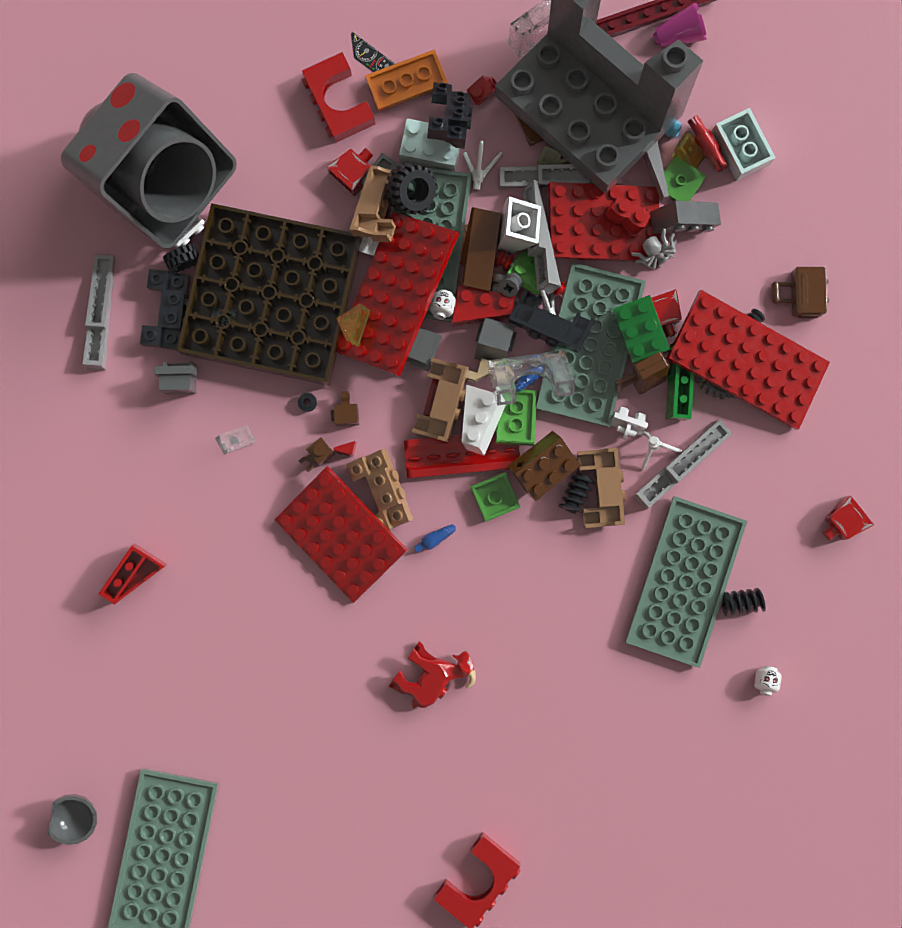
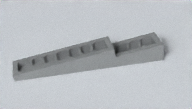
M656 142L643 157L653 184L657 189L660 202L666 203L669 195L658 142Z
M572 164L499 167L498 169L499 188L526 187L533 180L538 181L539 187L548 186L549 182L593 184Z
M533 180L523 189V197L525 202L541 206L539 242L534 246L528 247V255L535 258L537 291L541 292L544 289L545 293L551 294L561 286L538 181Z
M95 255L85 323L87 334L83 366L86 369L106 370L114 256Z
M718 420L637 491L633 497L644 510H647L731 436L732 432L721 420Z

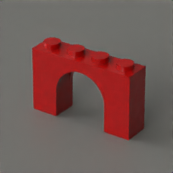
M343 52L302 70V83L305 89L309 88L311 102L313 105L317 104L319 108L317 114L321 122L325 121L327 125L325 128L329 138L333 137L335 143L376 124L375 117L367 101L344 111L332 109L325 102V94L333 84L352 76L351 68Z
M483 832L471 846V853L491 869L493 881L490 888L483 894L471 896L463 893L446 879L434 894V900L467 928L478 927L484 919V913L494 907L496 904L495 899L499 894L503 895L508 888V882L511 879L514 880L521 871L519 869L521 867L520 862Z

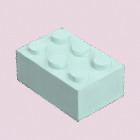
M750 108L715 124L711 131L721 147V152L736 181L769 166L776 158Z
M407 119L399 153L400 162L413 163L427 168L455 171L460 149L441 140L427 139L428 122Z

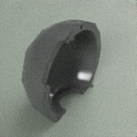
M68 794L56 799L52 803V815L48 829V835L56 842L71 845L83 842L92 835L97 825V812L93 803L86 797L78 794Z

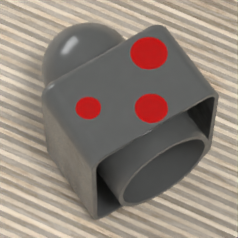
M137 73L125 75L102 103L94 106L86 113L80 124L79 132L61 154V163L67 171L119 216L163 248H171L181 239L233 175L237 165L235 157L182 100Z

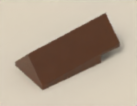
M475 207L471 208L460 265H465L461 285L490 291L501 213Z

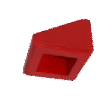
M352 441L334 447L333 450L335 453L352 457L354 456L357 442Z

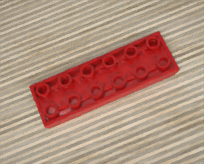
M494 432L485 455L467 450L462 443V435L450 436L449 442L435 438L404 440L407 479L509 469L507 466L520 457L519 445L496 444V432Z

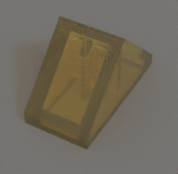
M687 131L671 155L672 157H679L696 169L705 158L697 142L690 132Z
M361 304L356 305L336 318L346 341L359 347L370 314V310Z

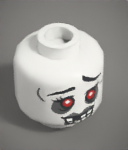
M439 290L434 293L429 310L434 314L435 318L444 320L452 316L456 299L450 291Z
M762 666V669L756 671L754 687L760 690V694L772 696V693L780 690L782 676L777 672V668Z

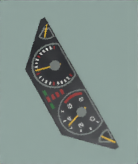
M354 32L351 33L354 58L372 72L395 64Z

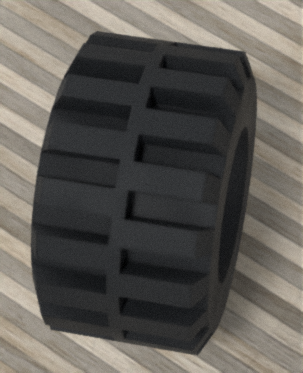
M413 163L399 164L396 166L397 169H392L390 171L392 175L387 177V180H389L388 184H385V188L388 189L385 194L387 197H390L388 202L393 204L394 208L413 215L417 213L422 214L424 213L423 210H429V205H433L435 202L433 201L434 197L437 198L435 191L438 189V185L435 184L437 179L433 177V172L424 166ZM413 179H415L416 190L414 194L410 198H408V184Z

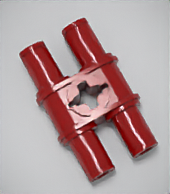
M695 115L693 117L694 121L689 119L687 123L696 135L694 137L703 155L710 159L715 170L720 173L723 171L722 167L726 169L729 165L720 153L722 151L713 133L706 129L701 118Z

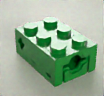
M650 295L613 308L633 364H637L658 352L666 353L670 351Z

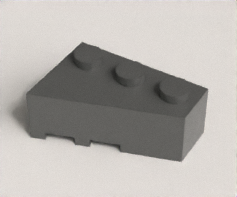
M673 201L650 212L653 234H662L663 228L666 229V233L696 231L706 233L714 231L715 227L721 225L719 206L716 202Z

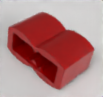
M622 196L614 199L605 213V216L610 221L621 224L624 229L635 234L645 228L651 216L645 209L634 206L630 200Z

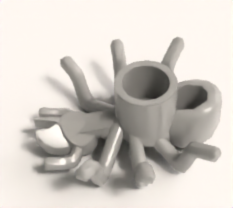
M665 228L662 230L663 245L655 236L648 238L643 244V249L648 257L643 256L641 253H631L632 256L641 258L635 261L636 264L642 263L646 267L655 269L657 263V266L661 268L660 264L663 265L668 259H671L670 257H675L673 255L676 253L675 244L677 243L676 240L673 241L675 234L672 233L669 237L670 246H668L665 237Z

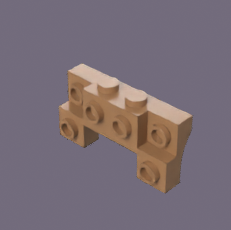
M370 166L364 187L360 191V199L355 207V214L349 229L353 236L371 237L374 242L392 241L396 225L392 219H384L389 205L388 199L390 198L385 194L388 191L385 188V184H388L389 181L387 177L392 175L391 170L380 166Z
M431 358L432 366L430 373H427V377L439 380L430 417L417 414L416 417L418 419L412 432L449 442L453 425L461 416V409L459 408L461 401L464 402L466 396L464 383L469 367Z
M618 447L578 451L577 458L581 465L578 467L579 471L594 470L597 508L582 509L584 528L625 525L623 502L626 501L625 490L621 489L624 475L623 471H620Z
M386 449L378 450L346 464L353 482L364 478L367 479L379 513L374 515L389 530L414 520L405 498V491L399 483L398 473L394 470Z

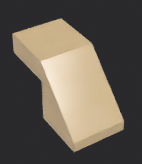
M482 358L478 373L468 370L465 380L476 383L498 371L500 363Z

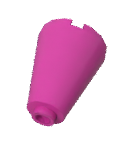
M697 3L691 4L655 28L656 33H653L655 44L665 47L670 46L677 40L684 44L707 40L702 15L697 13L699 9Z

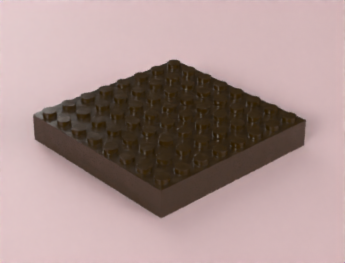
M211 203L177 351L185 356L330 386L337 355L336 349L344 324L362 238L360 236H353L351 232Z

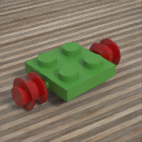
M506 250L503 252L499 251L494 260L497 263L496 267L502 265L503 271L510 268L507 275L509 273L518 274L523 280L522 287L539 296L541 292L537 291L535 258L522 251L516 261H513V254L507 256ZM565 281L561 283L558 289L552 292L555 294V299L557 296L561 297L566 289V286H564Z

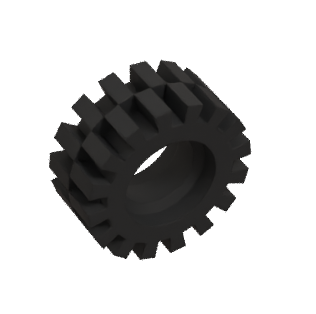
M188 244L166 253L163 256V260L169 273H178L191 268V266H195L199 254L194 244Z

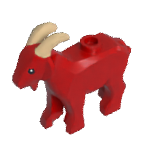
M419 641L407 659L419 665L424 670L417 682L414 683L408 682L403 672L399 670L389 687L401 694L412 696V707L414 709L416 707L426 708L434 704L437 698H443L447 692L445 686L452 679L469 677L466 688H471L475 683L476 673L474 664L467 651H463L460 655L453 654V657L458 661L456 665L432 656Z

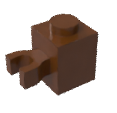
M341 391L342 404L334 405V410H331V421H335L336 426L359 425L357 403L350 404L349 391Z
M320 437L306 449L310 455L302 457L298 461L300 464L304 461H309L310 465L306 468V471L310 472L316 462L322 466L335 452Z

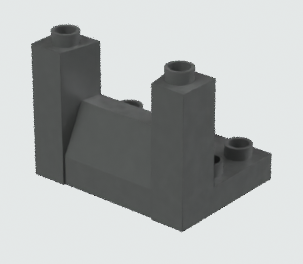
M551 0L547 34L495 85V97L606 194L683 115L703 60L684 43L677 40L647 60L643 65L596 24L601 0Z

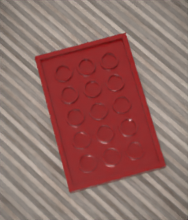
M549 182V234L555 259L635 262L641 259L637 256H632V252L641 253L643 256L648 257L643 249L644 242L653 236L657 237L660 242V234H653L651 216L645 228L635 234L624 229L621 224L610 221L605 216V213L610 203L618 196H622L630 200L634 206L641 207L650 214L651 211L659 208V195L656 187L614 185L605 194L595 184Z
M328 466L274 519L353 603L408 551Z

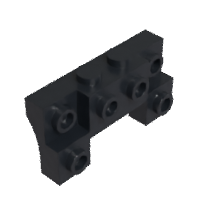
M433 82L431 103L446 105L445 118L429 117L427 139L441 140L455 148L465 149L467 129H471L473 106H469L470 93L452 91L451 84Z
M149 269L147 288L152 291L162 292L158 326L142 325L140 339L142 346L177 350L189 300L191 277L188 274Z
M525 289L509 317V323L526 330L528 336L535 340L541 339L551 347L555 348L557 346L561 348L563 346L579 354L585 339H587L595 323V319L591 318V320L581 317L580 312H577L571 324L570 321L539 308L543 297L541 295L538 297L531 295L529 290Z

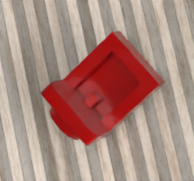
M482 75L466 91L470 93L474 103L480 105L492 94H495L497 82L493 77Z

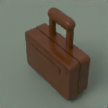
M796 267L791 272V282L772 283V302L774 304L792 303V315L794 317L818 318L827 313V303L829 302L827 297V284L829 280L826 278V268ZM779 287H791L792 299H780Z
M658 352L635 364L631 374L622 379H617L615 390L619 392L633 383L637 392L643 394L666 381L670 365L663 354Z

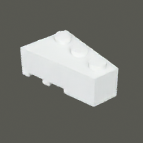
M466 385L462 443L467 450L485 455L506 403L499 394Z

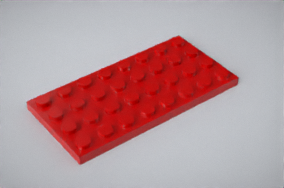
M392 211L389 219H392L396 225L392 241L379 242L340 334L336 353L400 377L459 233L455 230Z
M703 290L698 291L666 358L795 430L800 429L830 363L828 360Z

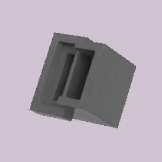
M485 318L484 323H480L475 339L478 344L474 359L481 361L483 358L500 363V366L503 367L507 352H512L517 335V332H514L515 326Z
M420 328L406 361L411 362V366L429 372L432 364L431 358L435 357L442 335Z
M189 361V363L182 364L162 362V366L154 367V375L159 377V391L164 394H196L197 368L195 362Z

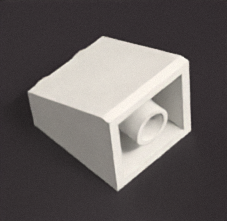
M508 197L500 212L497 250H506V252L513 254L538 244L541 206Z

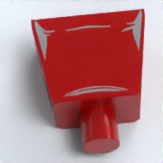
M366 148L359 155L352 149H349L327 166L328 172L355 196L362 187L361 182L370 168L367 162L373 155Z
M675 289L651 297L666 338L677 334L674 324L682 320L678 294Z
M845 496L825 517L829 527L823 531V535L829 541L836 536L841 540H847L872 527L874 523L852 496Z

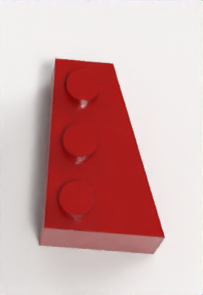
M459 285L452 327L484 322L485 318L495 321L509 319L513 311L515 296L507 297L503 293Z
M134 543L98 594L115 605L167 564Z

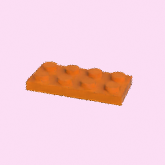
M435 49L365 75L379 112L432 92L433 82L448 84Z

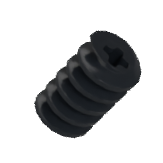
M575 472L577 476H571V480L574 483L569 482L567 484L571 490L566 489L564 491L568 497L562 496L561 498L565 504L559 503L558 507L577 515L576 512L583 511L579 505L586 504L582 498L589 497L585 490H592L588 483L594 484L595 482L591 478Z
M754 588L753 591L752 589H747L746 592L739 590L738 593L731 591L730 594L729 592H724L722 610L726 617L728 611H730L732 616L735 615V610H738L740 615L743 614V609L746 610L747 614H750L751 608H753L755 613L758 612V607L761 608L762 612L766 611L765 599L759 588Z

